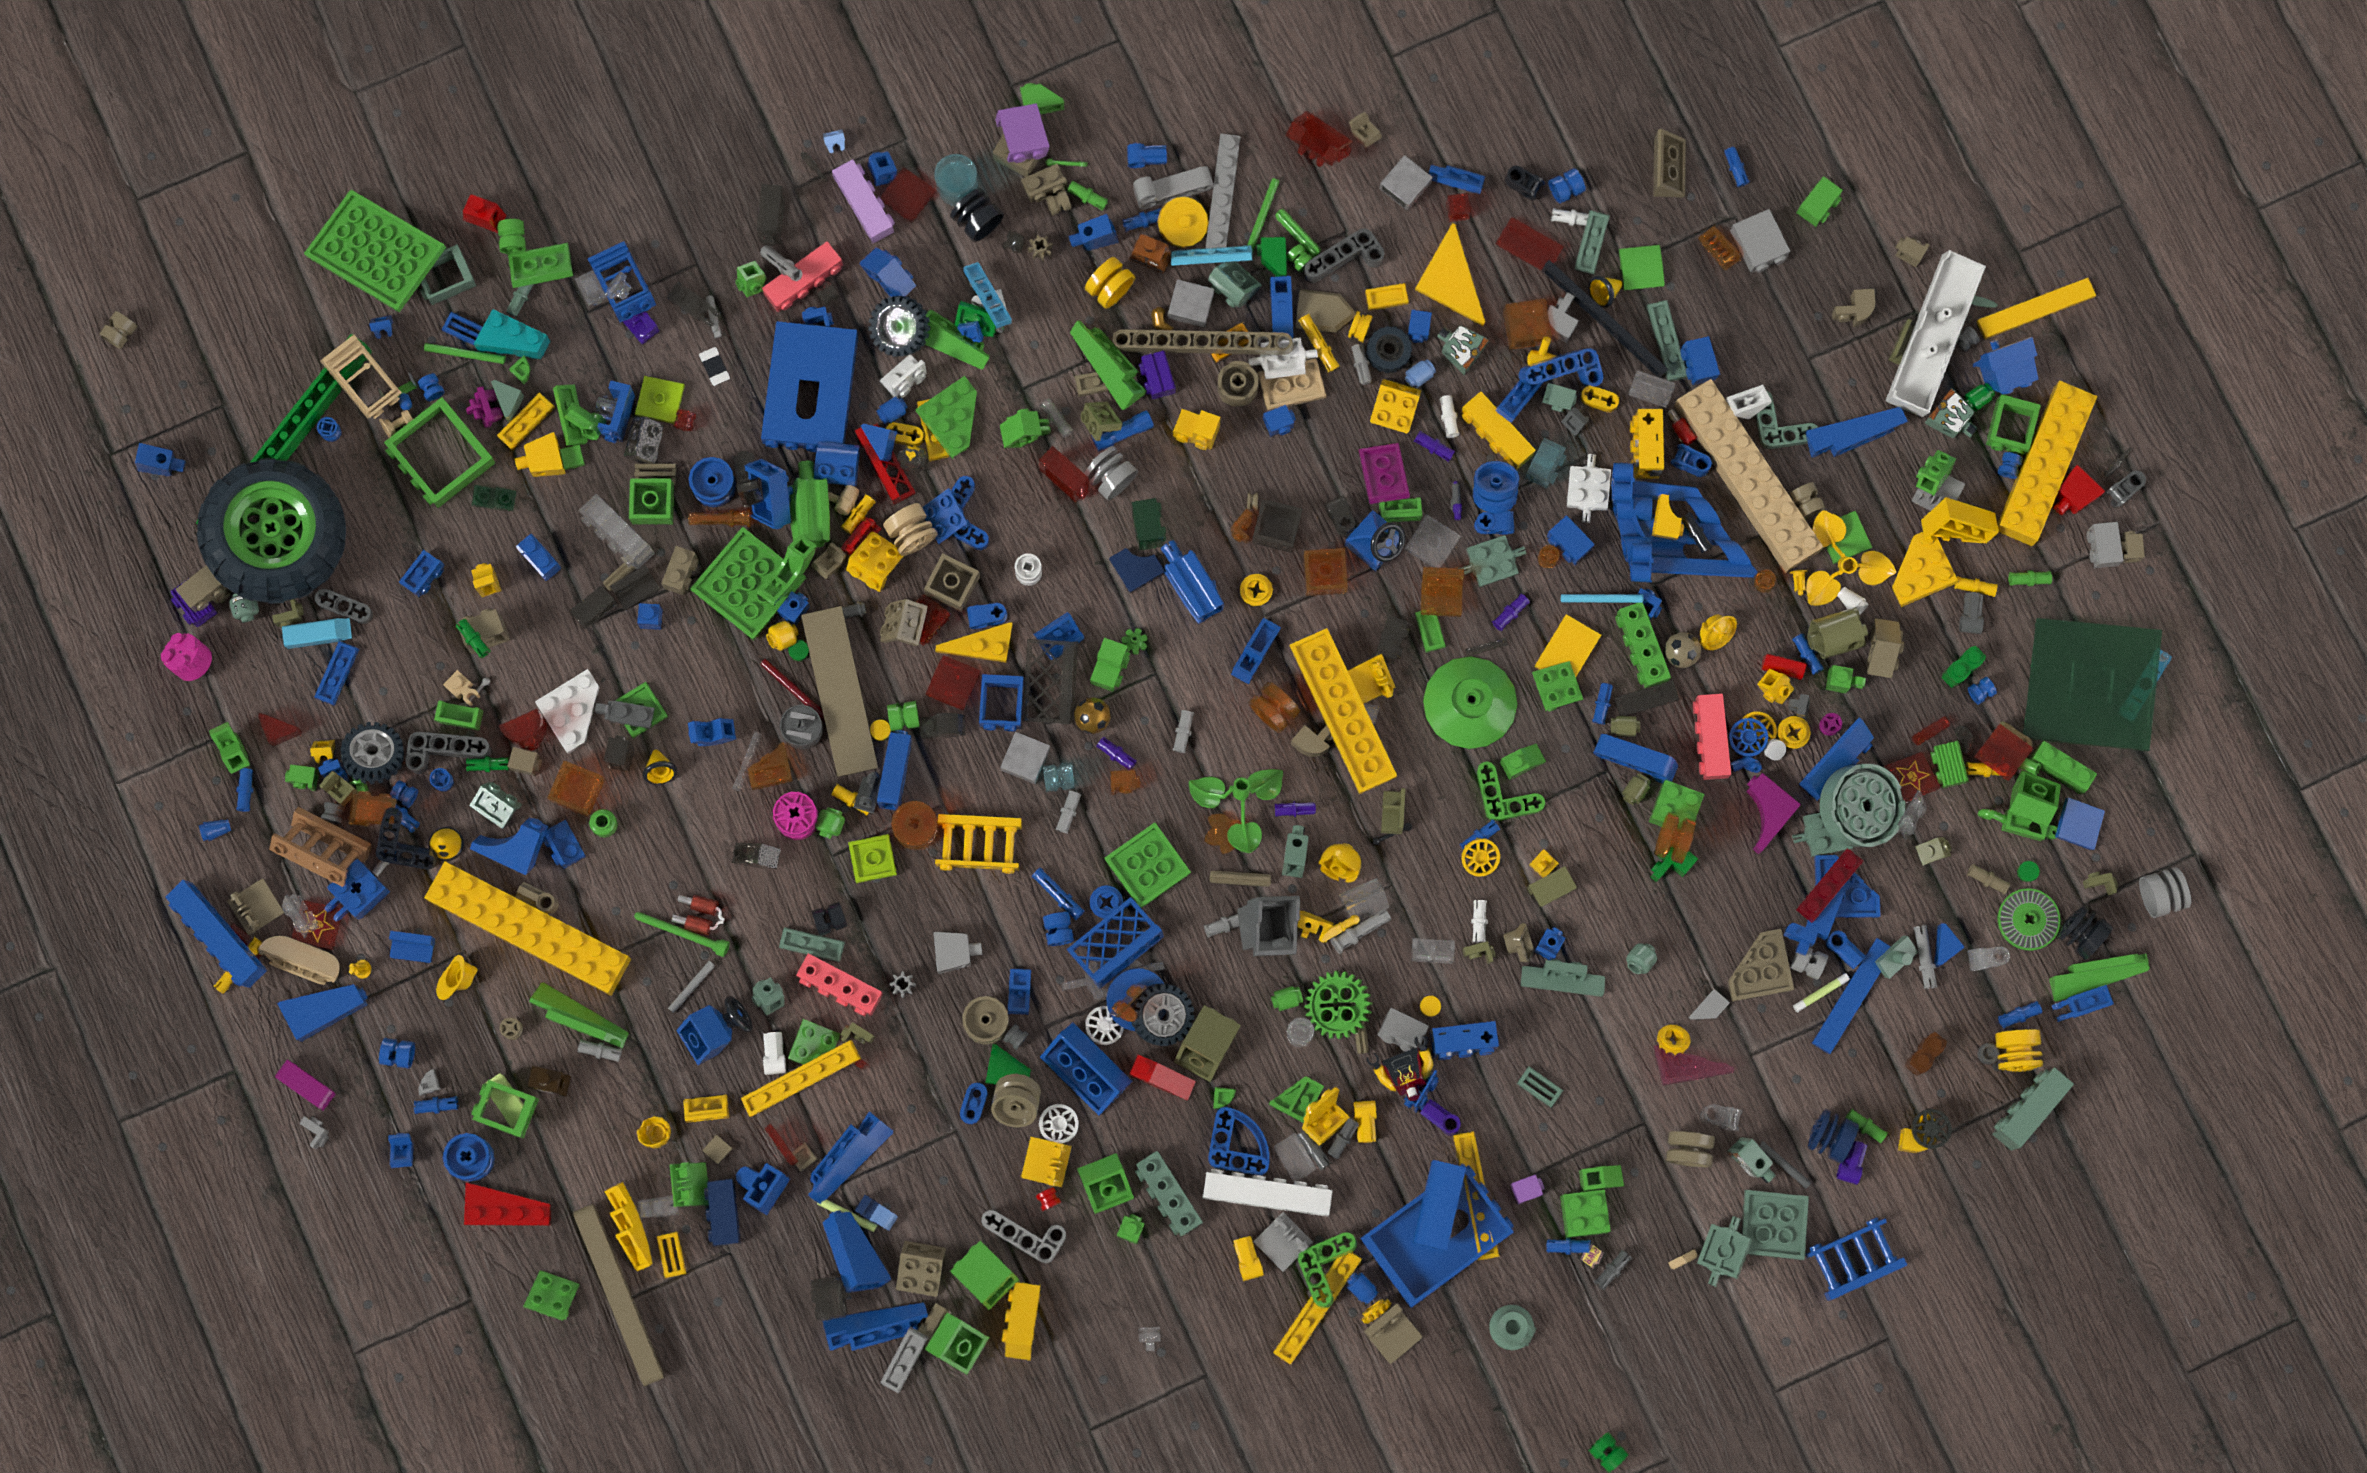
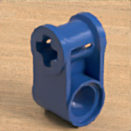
M1678 445L1677 448L1679 450L1675 458L1671 460V465L1697 477L1706 476L1712 464L1710 457L1687 445ZM1703 462L1707 468L1699 469L1696 464Z
M1513 511L1502 513L1483 512L1479 514L1474 522V528L1479 534L1514 533ZM1482 520L1488 523L1487 527H1484V523H1481Z
M1000 603L974 605L967 608L970 629H980L1002 624L1007 619V611ZM996 610H1000L1001 612L999 618H996L995 615H992L996 613Z

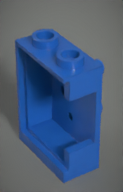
M763 459L746 464L745 471L748 472L750 480L758 477L761 478L763 501L752 505L753 514L750 517L772 529H781L784 525L791 523L789 507L791 497L789 495L793 494L794 491L791 486L787 487L789 477L786 475V471Z

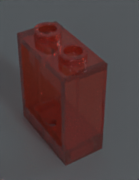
M1052 446L1039 459L1040 471L1074 502H1077L1079 499L1083 500L1089 493V477Z

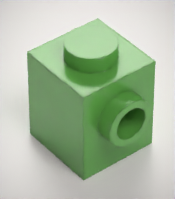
M1130 1214L1129 1217L1124 1216L1117 1237L1137 1245L1144 1227V1223L1141 1222L1142 1218Z

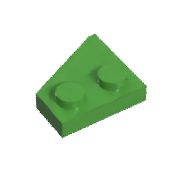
M1305 1076L1271 1100L1269 1105L1304 1123L1303 1118L1307 1112L1306 1108L1313 1101H1317L1324 1086Z

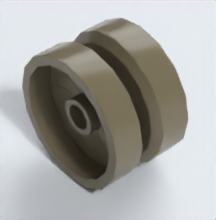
M989 996L978 997L970 1001L965 1007L962 1016L963 1027L968 1037L974 1042L990 1045L1000 1041L1006 1035L1009 1027V1016L1004 1005L999 1000ZM983 1017H989L990 1020L987 1024L983 1023Z
M1010 1074L1000 1078L996 1083L991 1107L994 1118L1006 1126L1016 1128L1025 1127L1033 1123L1037 1117L1041 1095L1038 1083L1032 1078L1020 1074Z
M1670 1131L1668 1133V1144L1680 1149L1668 1150L1666 1152V1162L1691 1167H1712L1713 1156L1700 1150L1713 1149L1715 1137L1690 1131Z

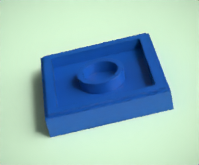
M2065 798L2055 837L2089 850H2095L2105 811L2071 798Z

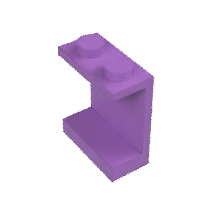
M1037 103L998 110L995 120L997 127L1002 126L1009 149L1008 163H1020L1026 159H1041L1047 156L1049 143Z

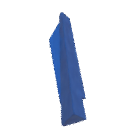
M1898 407L1807 430L1806 438L1810 455L1814 458L1831 450L1833 456L1836 457L1888 435L1894 431L1895 427L1907 423L1908 420L1903 410Z
M868 1112L858 1129L851 1124L812 1172L810 1181L813 1183V1190L808 1196L817 1203L822 1204L893 1134V1130L871 1112Z
M925 1303L827 1318L823 1320V1325L830 1351L849 1343L853 1351L904 1337L910 1327L917 1330L919 1322L922 1318H927L928 1314Z

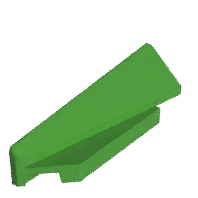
M1078 320L1070 331L1072 337L1122 410L1127 409L1147 392L1133 379L1138 371L1102 330L1096 327L1090 330L1085 327L1082 321Z
M2132 954L2073 964L2068 967L2069 974L2058 975L2049 979L2053 999L2055 1002L2146 972L2150 968L2147 954Z

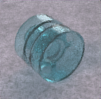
M952 154L939 161L935 168V182L940 198L944 202L956 206L963 197L978 188L977 170L974 163L968 157Z

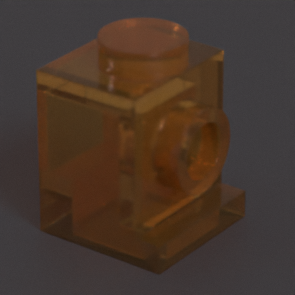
M1135 770L1111 771V795H1116L1115 791H1120L1121 794L1132 793V790L1140 788V776H1136Z

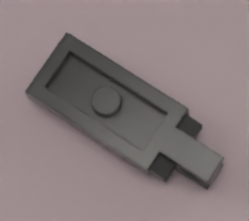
M608 701L607 705L596 703L595 707L596 713L605 715L604 719L610 722L651 729L655 711L652 707L619 701Z

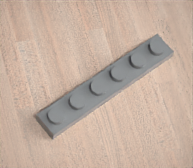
M1220 134L1206 249L1223 248L1227 245L1240 136Z

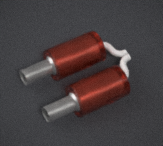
M679 895L678 902L691 905V910L713 916L718 911V917L722 921H718L712 927L713 921L688 914L687 918L673 915L672 922L685 925V930L707 936L710 935L711 930H715L719 924H723L725 918H722V911L718 908L719 901L699 895H694L693 898Z

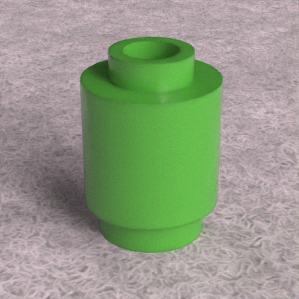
M1290 986L1274 991V996H1271L1274 1009L1278 1008L1279 1011L1297 1007L1299 1003H1303L1299 986Z

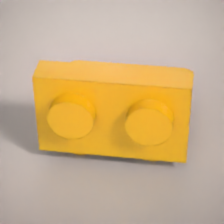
M871 532L850 556L846 571L853 577L865 582L868 587L880 592L885 586L887 576L904 556L900 555L899 548L877 533Z
M1337 1087L1332 1090H1326L1317 1103L1313 1101L1306 1108L1307 1112L1303 1118L1302 1129L1319 1146L1342 1128L1348 1118H1350L1336 1104L1339 1094Z

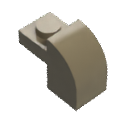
M1874 289L1854 290L1850 296L1851 306H1836L1832 311V319L1839 320V322H1849L1853 319V327L1865 323L1875 308Z
M1304 725L1291 740V745L1306 756L1318 757L1328 752L1330 746L1325 741L1330 742L1333 738L1327 725L1318 735Z

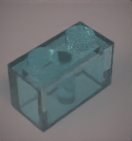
M1544 438L1525 478L1544 488H1547L1549 483L1554 484L1558 475L1555 470L1558 465L1562 467L1567 455H1564L1566 448Z

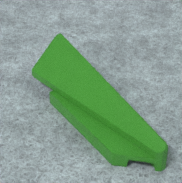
M906 309L902 313L895 331L913 339L916 324L913 315ZM930 309L927 312L928 314H926V317L930 319V322H928L930 330L927 332L929 337L925 339V345L979 369H984L990 356L983 351V341L974 342L972 339L962 335L958 330V326H955L954 323Z
M541 983L530 998L529 1002L531 1004L548 1010L545 1016L548 1020L617 1047H624L629 1035L627 1031L551 986Z

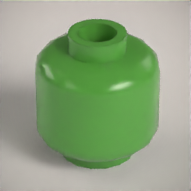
M827 807L826 810H821L815 823V828L820 831L819 835L831 839L832 835L839 836L845 823V818L842 816L843 812Z
M597 810L590 817V828L597 836L606 838L616 832L618 821L609 810Z

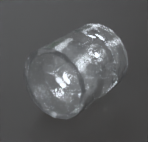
M1306 1018L1294 1019L1287 1028L1286 1037L1288 1042L1299 1048L1307 1046L1314 1036V1027Z

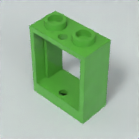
M2001 394L1996 401L1986 445L1991 446V449L1996 451L2006 450L2020 456L2026 455L2030 450L2041 405ZM2002 410L2030 417L2024 444L1996 436Z
M488 1080L487 1084L484 1083L481 1088L480 1095L482 1097L479 1104L476 1103L473 1108L472 1115L474 1117L472 1120L523 1139L539 1099ZM493 1088L525 1099L514 1129L482 1118Z

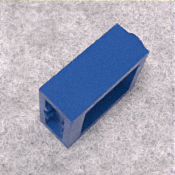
M982 674L980 727L989 731L996 730V728H1004V731L1009 732L1021 729L1023 676ZM987 687L1018 688L1016 721L986 720Z

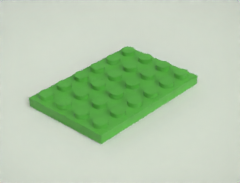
M350 190L304 255L397 312H400L446 247L431 236Z

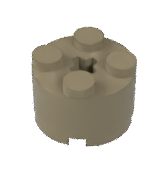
M1233 361L1220 370L1217 390L1221 400L1235 407L1245 406L1252 402L1258 390V375L1251 365L1243 361ZM1236 381L1240 382V386H1235Z

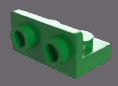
M963 301L960 302L955 326L961 323L978 321L982 335L993 337L998 328H996L986 309Z

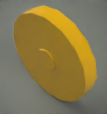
M1188 197L1174 198L1166 203L1159 213V231L1164 240L1171 245L1180 248L1191 247L1201 241L1206 234L1208 227L1207 213L1202 205L1194 199Z

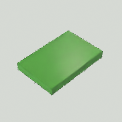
M568 243L508 254L513 288L573 276Z

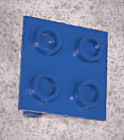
M950 488L922 507L927 516L925 520L932 523L931 528H935L938 534L935 538L938 544L958 530H965L969 527V520H966L963 514L964 511L960 509L961 505L957 503L955 494L951 492Z
M1436 1070L1432 1076L1430 1074V1077L1427 1079V1085L1421 1088L1423 1092L1419 1091V1099L1409 1101L1406 1096L1404 1099L1405 1106L1408 1108L1414 1106L1416 1113L1419 1109L1422 1110L1428 1102V1092H1433L1439 1082Z

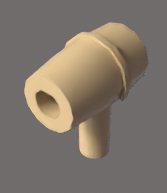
M847 485L840 496L828 492L829 501L836 503L834 509L839 514L849 515L855 507L859 490L852 485Z

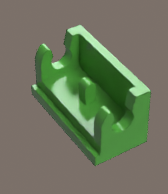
M1421 497L1380 502V516L1386 522L1421 521Z

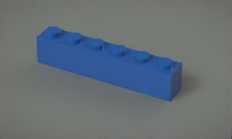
M182 880L165 897L170 902L169 907L183 917L181 921L187 927L194 930L196 939L206 944L207 952L213 957L218 958L220 961L219 966L226 972L229 971L233 976L231 978L237 986L250 988L267 971L264 965L192 882Z

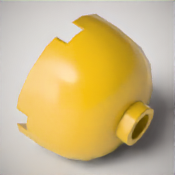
M1334 844L1323 852L1319 860V864H1321L1320 870L1326 876L1336 881H1339L1340 877L1346 879L1345 882L1347 883L1353 882L1359 875L1361 858L1350 844Z

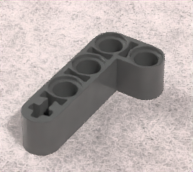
M1366 228L1359 229L1308 261L1304 269V278L1309 283L1319 282L1360 255L1369 267L1377 268L1383 262L1384 250L1370 230ZM1365 237L1368 239V242L1361 243L1358 239ZM1348 247L1352 252L1345 254L1342 252V249ZM1376 253L1380 258L1372 259L1369 255ZM1332 258L1335 260V263L1327 264L1325 259ZM1310 269H1312V271L1317 270V274H1315L1314 272L1310 273Z
M415 732L408 740L406 765L414 773L422 774L428 768L430 755L471 759L485 758V756H491L492 746L486 739L481 737ZM423 738L424 744L421 747H415L416 741ZM440 740H444V747L442 749H436V743ZM460 742H465L464 750L457 751V745ZM483 744L486 748L482 749L480 753L476 748H481ZM416 759H421V765L417 768H414L413 761Z

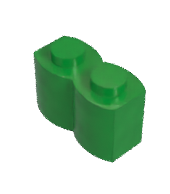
M1973 646L1966 650L1957 661L1953 662L1944 671L1941 678L1951 688L1957 687L1984 662L1986 656L1977 646Z

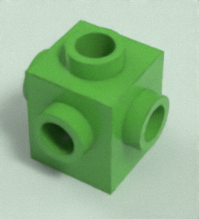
M756 261L737 267L736 285L739 291H743L746 297L763 291L762 288L765 286L766 275Z

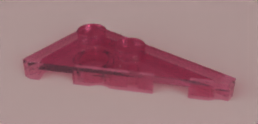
M1658 1045L1653 1047L1662 1086L1730 1074L1735 1071L1734 1067L1726 1063L1708 1061L1706 1058L1692 1054L1677 1053L1674 1055L1671 1052L1666 1054V1051L1663 1048H1659Z

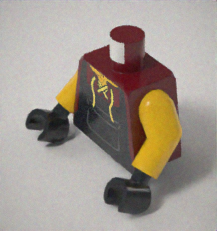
M1423 1035L1424 1044H1420L1418 1037H1415L1414 1044L1417 1048L1381 1061L1382 1065L1379 1064V1056L1374 1053L1377 1058L1375 1063H1371L1369 1058H1366L1367 1063L1374 1066V1072L1381 1084L1391 1091H1397L1399 1095L1407 1094L1409 1101L1419 1099L1420 1093L1418 1089L1424 1088L1427 1085V1079L1430 1077L1433 1068L1430 1050L1426 1047L1428 1044V1037L1426 1035Z

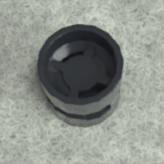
M840 902L828 905L827 909L821 907L811 911L819 936L831 933L833 928L840 930L848 927ZM829 915L831 922L826 923L824 917Z

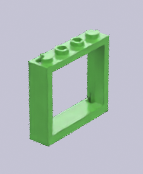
M443 397L384 442L388 447L385 450L392 460L398 459L400 464L397 466L405 475L409 473L413 479L410 482L417 490L421 488L426 493L423 497L429 505L434 503L437 508L495 464L491 455ZM443 411L482 459L435 495L398 451L396 446L439 412Z

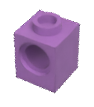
M1536 1175L1510 1184L1517 1205L1542 1196V1190H1545L1541 1178L1537 1179Z

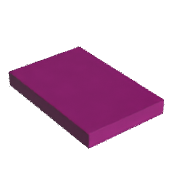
M1399 443L1359 449L1369 504L1410 498Z

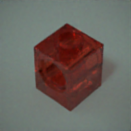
M1468 193L1448 195L1446 207L1449 222L1469 220L1471 210Z

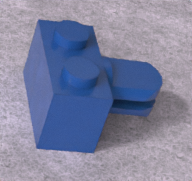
M767 1163L760 1173L750 1167H742L736 1175L738 1184L748 1190L743 1199L765 1215H768L790 1181L784 1173Z

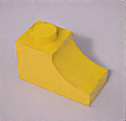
M1660 494L1658 496L1651 536L1677 540L1683 534L1684 524H1681L1682 518L1676 517L1669 505V495Z
M483 563L477 565L476 569L471 570L474 587L482 598L501 591L495 570L491 564Z

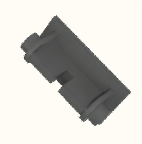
M871 772L867 778L863 777L853 808L874 813L880 787V777L877 772Z

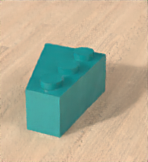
M492 309L474 342V346L478 351L513 354L520 357L524 355L527 358L542 359L550 344L546 334Z

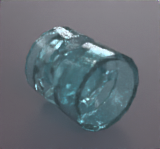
M1072 762L1060 763L1059 767H1056L1054 764L1043 766L1046 792L1058 791L1060 787L1063 790L1075 789Z

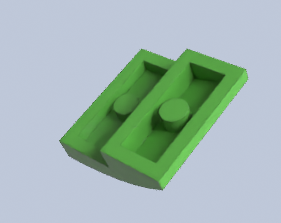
M1660 245L1619 249L1623 290L1664 286Z

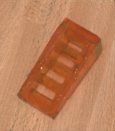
M1715 226L1698 237L1699 241L1724 270H1727L1740 260V252ZM1714 235L1716 236L1715 239H1713L1711 242H1708V240L1711 237H1713ZM1721 242V244H1719L1716 248L1713 247L1717 243ZM1724 248L1727 249L1723 253L1719 254V252L1722 251Z

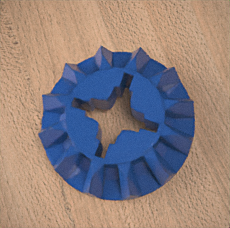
M1101 886L1090 897V908L1095 915L1102 919L1106 918L1123 904L1121 893L1112 886ZM1100 896L1105 899L1113 896L1110 901L1113 909L1108 906L1100 909L1103 904Z

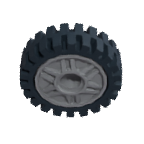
M1161 983L1148 986L1138 993L1139 995L1135 997L1134 1004L1131 1006L1132 1014H1130V1018L1132 1019L1131 1023L1135 1028V1032L1143 1040L1153 1045L1168 1046L1176 1044V1042L1184 1039V1036H1187L1188 1030L1193 1025L1194 1008L1185 992L1176 986ZM1161 1009H1165L1167 1014L1164 1020L1158 1018V1013Z

